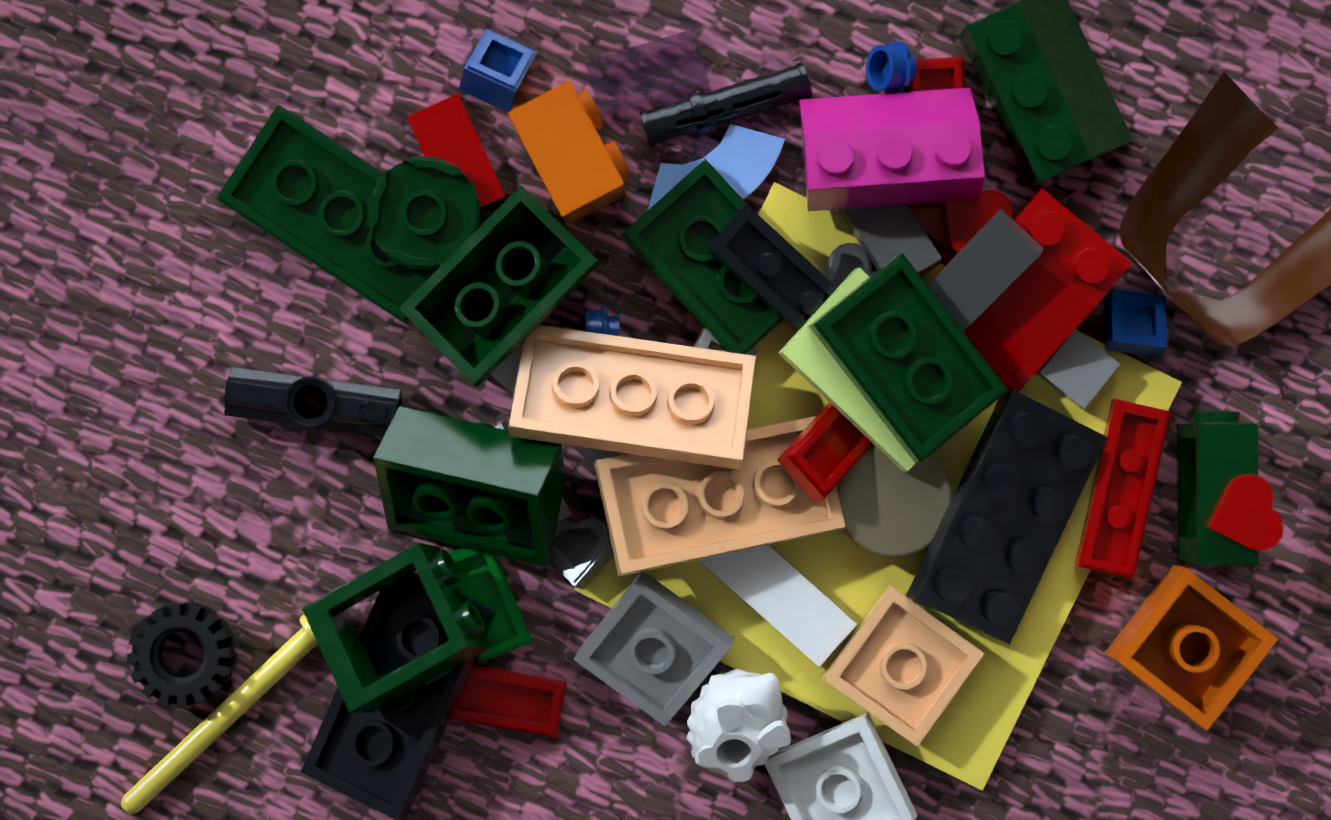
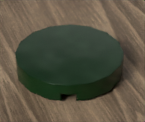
M413 157L402 161V163L395 165L390 170L388 169L377 180L368 199L367 222L376 244L389 259L411 270H437L481 226L482 205L474 184L457 166L438 157Z

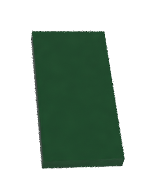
M279 104L216 197L218 201L404 324H407L409 318L399 308L435 272L411 270L389 259L376 244L367 222L368 199L377 180L383 173Z

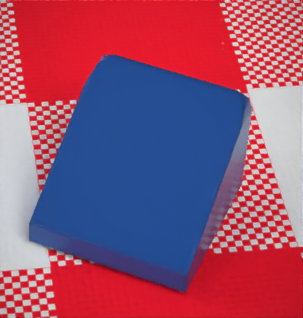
M486 29L464 67L459 90L499 109L510 112L534 62L537 51Z

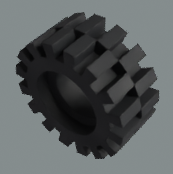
M186 602L161 607L153 611L150 616L143 618L137 625L139 627L137 633L131 635L129 645L133 646L132 653L127 654V664H133L135 672L130 675L134 683L140 681L144 689L141 692L148 698L154 696L159 699L158 704L164 706L174 704L177 705V708L198 704L215 695L229 681L232 675L230 673L232 666L236 664L237 658L233 648L236 645L235 637L230 635L227 629L229 625L225 619L217 617L214 614L216 611L208 606L201 607L197 605L198 603ZM186 632L192 634L202 644L204 660L199 670L193 675H176L168 670L163 662V645L167 638L174 633Z

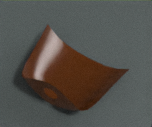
M1225 72L1221 74L1204 101L1130 202L1121 221L1119 236L1122 246L1202 330L1219 346L1232 347L1260 335L1331 285V208L1248 285L1227 299L1219 301L1179 290L1177 295H1174L1164 285L1162 281L1168 279L1166 265L1167 239L1180 218L1221 184L1255 147L1279 129Z

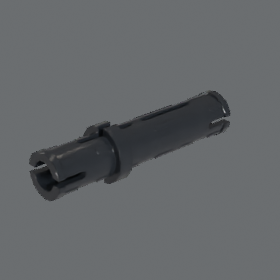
M802 62L795 66L756 78H750L707 93L700 94L698 89L687 92V99L648 111H639L647 142L649 147L655 146L656 143L696 131L699 136L711 133L710 127L751 114H757L800 99L812 98V90L806 69Z

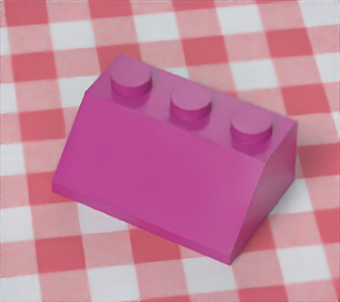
M970 88L799 100L808 211L980 199L985 173L980 121Z

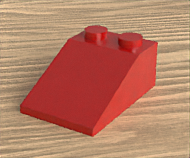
M1040 189L1032 195L1012 219L1044 248L1042 253L964 331L965 335L1006 388L1017 392L1024 387L1090 314L1132 264L1131 261L1044 189Z

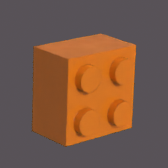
M568 80L508 112L516 132L566 226L626 195L623 181L631 177L629 174L630 170L615 141L613 140L604 145L597 131L604 127L601 121L603 119L587 89L576 93L572 83Z
M1172 565L1104 652V655L1190 722L1208 731L1279 639L1188 568Z

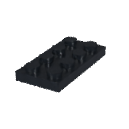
M1007 388L1009 391L999 398L906 596L1010 645L1107 437L1013 389Z
M416 571L379 591L360 635L380 679L449 641ZM461 593L465 602L470 601L483 619L485 631L481 633V636L484 640L497 609ZM477 655L373 713L349 712L337 687L301 772L395 820H406Z

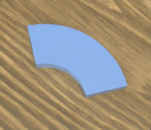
M730 124L721 144L704 158L683 165L660 163L648 210L704 159L745 200L763 183L773 169L785 139Z

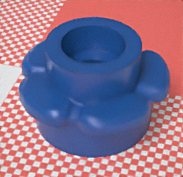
M902 41L877 45L870 51L867 57L865 67L866 78L870 87L874 90L885 91V94L902 93L904 91L903 87L909 86L915 79L917 72L916 60L911 54L909 47Z
M601 305L600 311L584 310L583 331L620 336L619 316H608L606 305Z

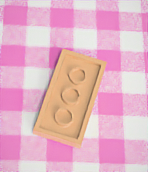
M539 325L523 342L509 422V436L740 470L744 453L756 356Z
M816 416L746 430L740 470L635 454H624L596 460L594 467L618 576L839 531L845 528L836 486L825 499L814 503L777 461Z

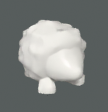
M738 668L728 672L722 671L717 675L711 676L709 683L702 686L700 697L692 702L691 714L687 720L690 730L686 739L692 746L691 754L695 758L697 765L707 768L710 772L721 774L730 781L744 782L751 779L756 766L766 764L769 756L776 754L778 748L788 746L791 743L790 730L786 724L788 712L783 705L778 677L772 673L760 675L759 673L746 672Z

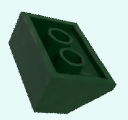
M1021 0L966 25L960 33L959 38L1030 189L1133 141L1068 0Z
M520 186L399 309L475 387H478L600 262L523 186Z
M399 406L373 457L388 529L547 567L552 555L566 481L562 444L511 437L508 430L495 428L486 423H472L441 416L433 411H419Z

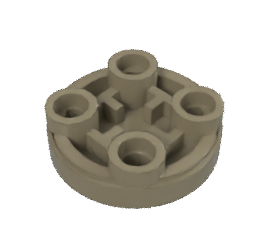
M875 445L866 451L837 484V492L846 526L844 529L847 534L862 548L886 557L908 556L927 548L952 499L948 477L942 466L933 456H928L921 463H915L908 472H902Z

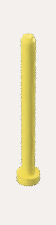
M305 615L299 618L303 627L123 796L121 807L128 814L140 812L318 644Z

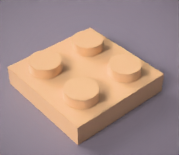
M889 585L822 678L918 747L985 653Z

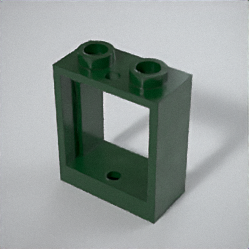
M1193 412V423L1177 424V560L1199 565H1258L1257 550L1246 548L1206 528L1230 480L1238 475L1253 474L1258 476V423H1240V412Z
M417 543L302 608L349 712L373 713L488 649L481 636V633L485 631L483 619L470 601L465 602L456 583L460 580V572L455 561L446 550H440L437 546ZM417 571L449 641L380 679L347 609L408 574Z

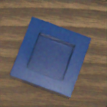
M1111 289L1104 298L1105 350L1159 357L1168 348L1166 296Z

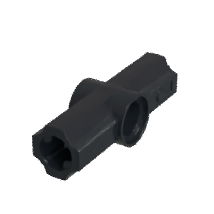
M231 367L225 387L224 415L298 425L306 428H321L384 437L399 406L402 407L403 390L323 379L314 376L307 377ZM313 386L320 387L325 392L328 401L326 411L316 419L308 418L300 407L302 394Z

